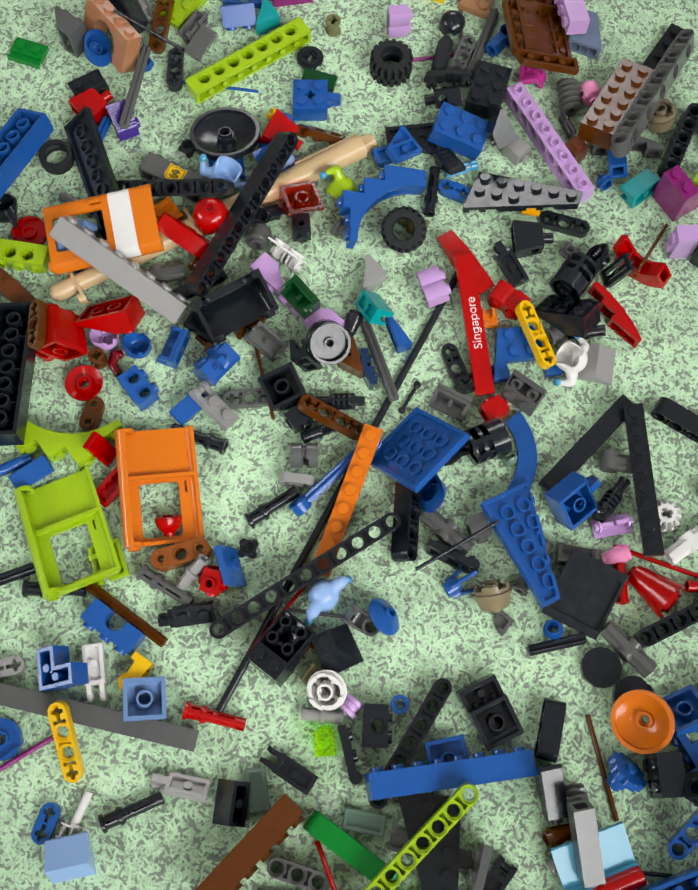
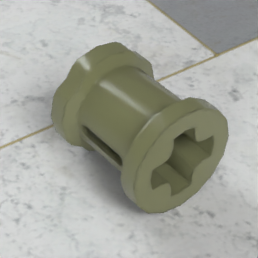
M330 14L326 17V33L331 37H336L341 32L339 27L341 18L337 14Z

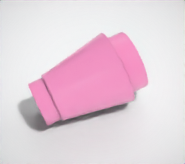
M622 543L601 554L603 562L607 565L624 563L632 559L628 544L622 545Z

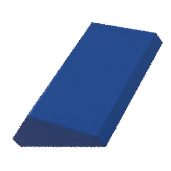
M690 684L663 697L673 712L675 733L681 735L698 732V692L694 686Z
M464 734L423 743L428 764H433L432 760L445 758V762L453 761L452 757L465 755V759H469Z

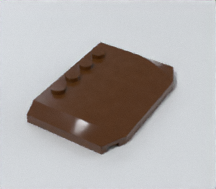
M554 0L502 1L510 49L521 66L571 75L578 74L577 58H572L565 29L562 27V20L558 15V7Z

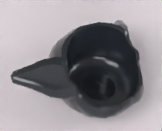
M5 193L0 199V223H11L14 228H17V200L8 193Z

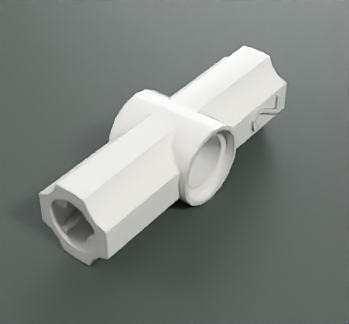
M698 525L688 530L674 544L664 550L663 558L667 563L674 566L688 554L691 555L698 549Z

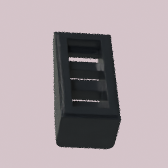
M446 148L434 153L435 165L449 175L466 170V166L451 149Z

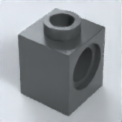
M483 512L466 516L464 520L469 536L489 525L488 519ZM491 528L471 539V541L477 542V544L489 541L488 538L492 535Z

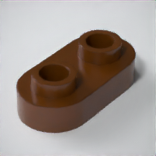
M96 396L85 403L79 421L80 428L84 432L98 429L105 411V403L100 397ZM97 403V406L92 407V404ZM88 420H92L91 424L86 425Z

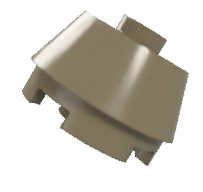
M664 98L647 124L648 130L653 133H664L670 130L678 114L676 104L669 103L668 99Z
M500 579L483 581V586L478 587L476 584L473 586L474 593L472 596L481 611L496 613L510 605L512 587H510L508 579L504 580V583H501Z

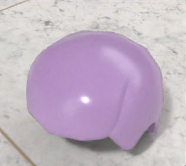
M91 329L88 335L92 345L103 349V351L113 349L120 341L119 334Z

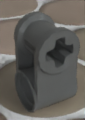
M351 603V608L346 616L342 617L341 621L367 636L377 635L378 629L373 633L367 632L365 629V624L372 621L370 615ZM357 612L353 620H351L354 613Z

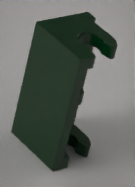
M296 274L283 284L281 295L304 320L320 309V299Z

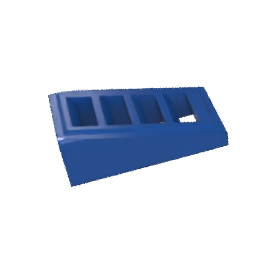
M385 316L386 328L396 353L399 354L411 350L412 342L393 317Z

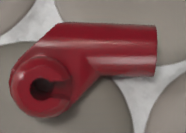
M120 349L112 350L108 359V366L114 377H118L123 373L118 365L119 359H122L124 356Z

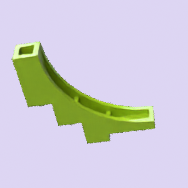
M117 419L104 427L88 432L58 433L45 430L27 420L24 445H16V447L22 454H32L37 450L38 446H41L52 462L62 460L66 453L69 452L78 466L83 469L85 466L90 467L93 465L94 460H96L95 457L83 448L91 433L95 431L110 442L115 440L114 431L124 427Z

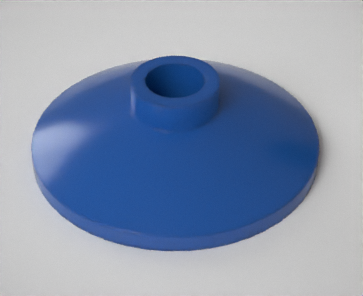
M382 598L373 599L369 603V615L373 624L385 635L392 636L396 634L399 630V619L396 611L386 600Z

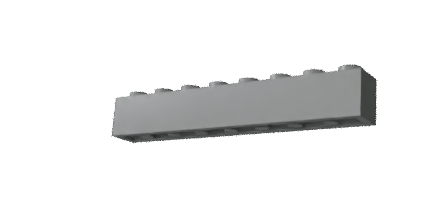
M60 216L49 236L173 324L180 320L189 307L186 297L179 293L177 295L173 293L169 285L164 282L162 284L155 280L157 278L149 271L145 273L140 269L141 266L137 262L124 258L125 254L123 252L110 248V244L106 240L93 236L94 232L85 226L84 228L77 224L78 221L72 216Z

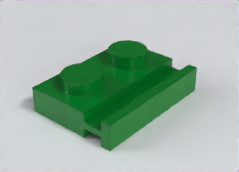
M17 37L10 49V54H7L8 60L40 69V65L46 58L49 48L48 46Z

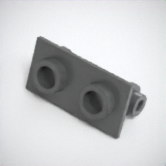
M196 9L177 32L187 44H189L202 24L207 25L208 13L205 11L199 12Z

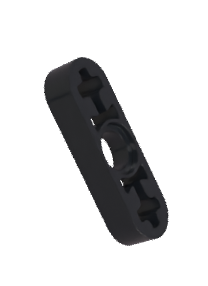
M172 48L168 55L166 82L167 88L171 92H178L183 87L185 57L184 51L181 48ZM173 68H179V69H180V70L177 71V72L171 71Z
M543 211L538 219V222L542 224L544 229L578 238L586 237L590 230V225L587 221L552 211ZM565 221L569 226L563 228L559 225V222ZM580 226L583 227V232L579 231Z

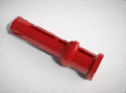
M190 701L186 702L182 715L184 720L186 718L199 721V724H205V722L213 723L242 732L247 718L210 710L206 705L203 707L194 705Z

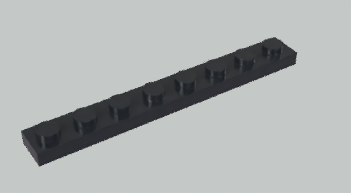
M643 403L623 405L643 558L664 556Z

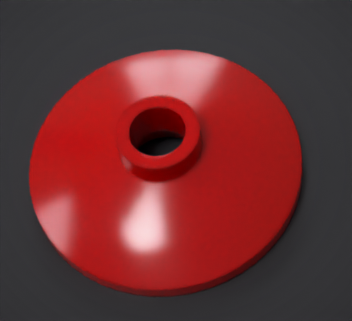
M81 365L73 368L65 379L67 393L73 399L79 401L93 399L100 393L103 387L101 373L90 365ZM84 383H89L87 387H82Z

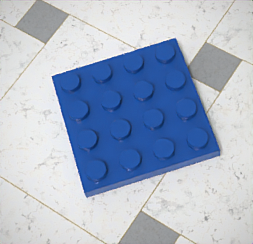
M416 407L382 441L380 448L375 452L371 466L413 492L418 493L470 437L468 433Z

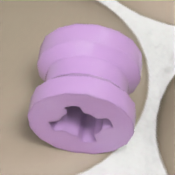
M347 693L344 703L339 708L351 719H354L355 713L364 706L354 696Z

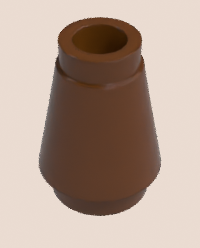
M570 824L546 827L545 831L542 832L545 845L550 849L562 845L571 838Z

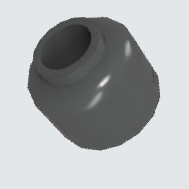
M254 223L248 230L246 241L254 250L264 249L270 242L268 237L271 238L272 231L265 223Z

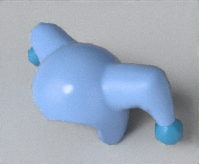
M205 154L199 156V171L206 178L230 179L233 181L237 191H241L249 179L247 177L245 181L239 180L242 167L231 157L219 156L214 165L208 167L205 162L207 156ZM224 182L222 184V188L226 189L227 186Z
M346 575L332 580L319 579L313 582L308 590L310 604L306 610L304 623L310 626L313 619L320 612H328L335 608L339 601V592L352 582V577Z

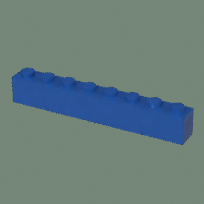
M525 746L512 748L513 752L505 753V749L492 751L493 755L486 756L485 752L472 754L473 758L465 759V755L452 757L453 761L445 762V758L433 759V764L425 765L424 761L412 762V767L404 768V764L391 765V770L383 771V767L370 768L371 773L365 774L368 801L458 788L465 782L479 785L537 776L533 750H525Z

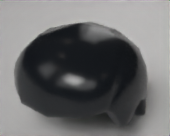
M456 10L446 11L439 22L440 32L443 35L450 33L453 36L462 32L466 24L465 17Z

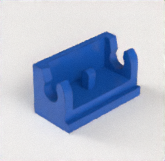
M176 326L171 327L170 335L161 355L157 358V363L177 369L191 338L189 330Z

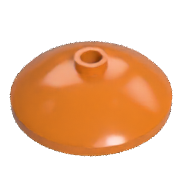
M643 689L631 690L621 695L612 707L610 715L612 730L618 741L627 749L639 754H652L665 748L671 741L675 731L674 715L667 702L656 693ZM643 715L648 716L649 722L643 720Z

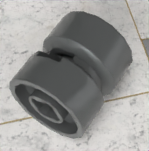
M291 443L290 467L301 468L303 465H306L307 468H318V443H307L305 446L302 443Z

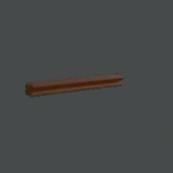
M96 583L85 587V590L158 646L163 647L166 644L167 637Z

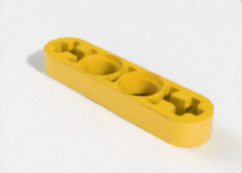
M523 300L515 307L516 316L537 364L542 369H549L555 365L556 356L532 303ZM528 323H532L535 326V330H531ZM536 339L542 342V347L536 344Z
M57 700L48 707V718L63 777L67 782L75 783L84 775V764L69 705L63 700ZM58 707V709H62L63 712L59 715V712L54 711L55 708ZM60 726L68 728V736H62L59 733ZM64 747H71L74 751L73 756H66L64 754ZM72 767L74 771H78L76 775H74V773L69 772L72 769Z

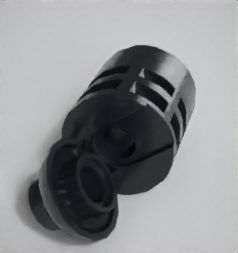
M607 243L594 245L586 254L581 252L569 254L549 282L553 292L560 297L572 296L580 299L598 274L599 269L609 263V245Z
M497 417L464 430V432L468 433L470 439L444 466L454 464L465 455H468L474 465H478L512 450V443L503 422Z

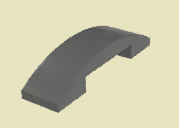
M639 137L630 151H641L642 158H660L664 151V145L648 138ZM593 145L591 155L608 156L607 151L610 150Z

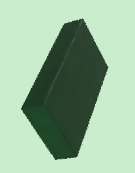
M305 68L301 79L328 80V91L333 93L338 76Z

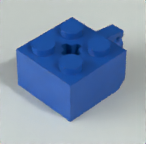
M293 79L294 121H325L328 118V108L341 105V94L328 91V80Z
M227 342L213 344L206 351L208 355L199 358L193 364L195 368L192 372L201 382L204 380L210 387L215 386L241 358Z
M572 471L544 495L556 521L572 531L597 511L598 505L593 493L601 485V482L594 475L585 478L579 473Z

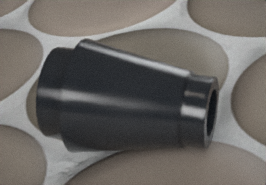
M353 309L346 313L344 329L348 331L350 338L354 337L364 320L361 312Z

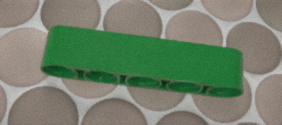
M316 809L302 827L370 881L386 865L384 861ZM388 870L386 876L390 880H395L398 877V873L395 870Z

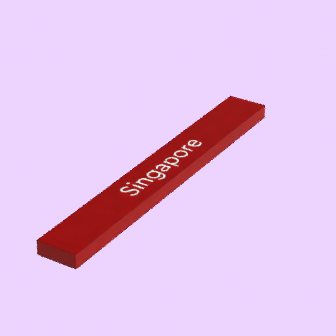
M473 253L454 255L475 397L494 395V383Z

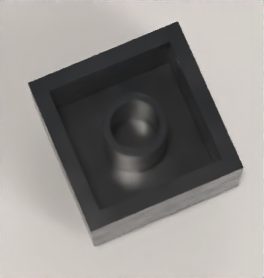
M682 752L644 754L645 759H643L642 764L648 777L645 787L647 793L650 794V798L685 797V771Z

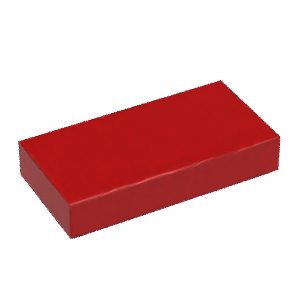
M95 431L91 433L83 445V448L104 466L109 467L116 456V448Z

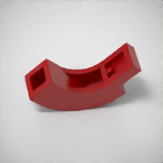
M621 234L612 247L616 254L614 261L623 254L630 253L631 257L629 259L633 261L631 265L635 266L636 270L644 259L635 250L628 235ZM648 259L635 278L633 274L636 270L628 275L643 285L661 289L664 288L672 276L665 262H654Z

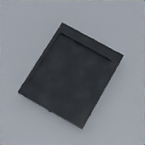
M574 548L556 582L560 599L544 607L541 613L596 640L629 575Z

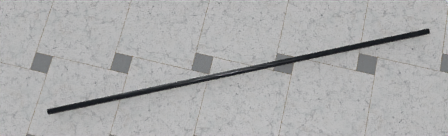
M456 271L449 282L451 292L457 284ZM446 302L435 307L394 384L397 392ZM388 396L384 400L371 426L378 428L392 403L389 401ZM347 471L344 473L290 574L304 565L332 513ZM286 580L283 585L284 590L289 591L294 582ZM283 601L270 608L247 652L272 623ZM245 656L215 710L223 713L250 664Z

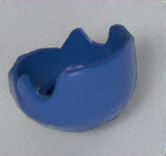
M134 331L130 334H124L122 338L123 350L130 358H145L152 349L151 340L144 333L138 334Z

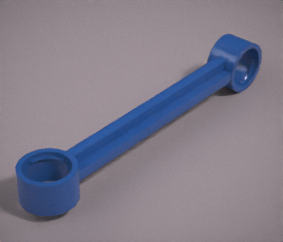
M380 439L376 450L380 448L382 444V439ZM355 448L310 490L290 504L289 508L297 517L307 512L312 505L311 503L348 470Z

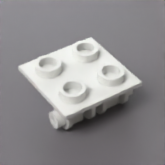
M268 237V239L277 244L276 247L273 246L270 249L272 256L280 260V262H284V265L291 268L294 272L301 271L302 263L307 264L303 260L305 256L292 249L284 241L277 237L275 240Z

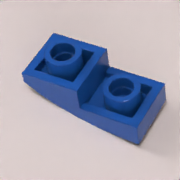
M187 395L169 413L183 426L194 418L202 408L190 395Z
M42 455L8 476L16 489L24 485L32 486L55 470L46 455Z

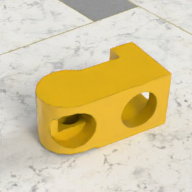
M137 651L131 657L135 662L118 679V686L121 690H123V678L146 677L154 667L153 663Z

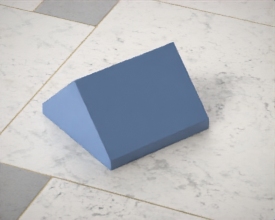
M165 676L123 678V722L167 719Z

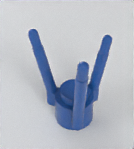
M457 570L445 579V583L442 586L448 597L454 596L457 599L462 595L474 592L473 588L460 591L463 589L461 584L476 575L478 571L475 570L458 580L456 577L462 571Z

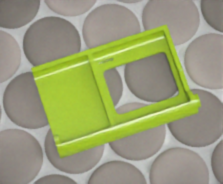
M85 466L80 472L35 489L30 485H24L14 490L13 493L43 599L49 602L60 599V596L111 577L121 571L89 466ZM87 524L100 570L79 580L63 584L51 544V538L57 534Z

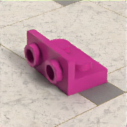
M521 66L518 81L524 85L537 83L539 89H542L546 81V70Z

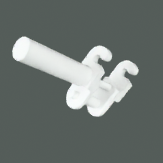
M85 790L71 825L68 824L69 821L67 820L65 822L61 821L63 826L59 835H55L56 838L63 837L67 827L71 828L69 835H72L76 828L82 829L85 832L88 830V828L79 824L93 793Z

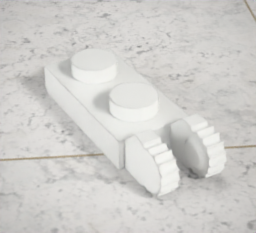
M104 643L82 645V659L84 663H87L89 684H85L88 702H94L93 686L99 685L100 698L102 701L107 700V678Z

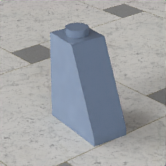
M587 10L590 23L586 34L570 35L568 42L572 52L597 60L602 48L598 14Z

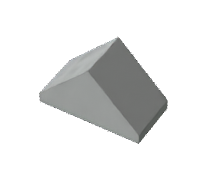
M366 254L363 289L373 291L386 281L387 272L368 254Z

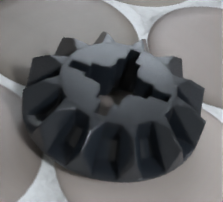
M306 46L299 50L297 53V63L302 69L316 70L317 67H321L324 57L320 49L314 46ZM312 55V60L309 62L308 59Z

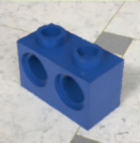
M134 365L119 375L117 380L142 412L160 399L157 394L159 389L153 382L151 384L148 382L147 378L149 377L143 369L139 370ZM138 378L137 382L130 383L132 379ZM144 392H150L148 396L141 397Z

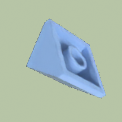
M88 831L45 840L44 873L52 884L96 875V866Z

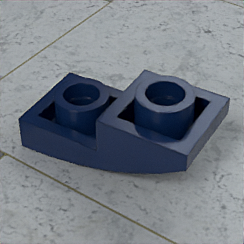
M361 348L360 360L364 370L363 378L368 389L373 390L374 384L378 382V373H374L375 366H371V355H368V348Z

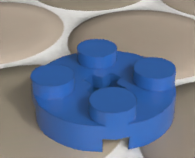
M0 718V735L6 736L5 743H0V761H6L15 756L23 745V733L15 721L8 718Z

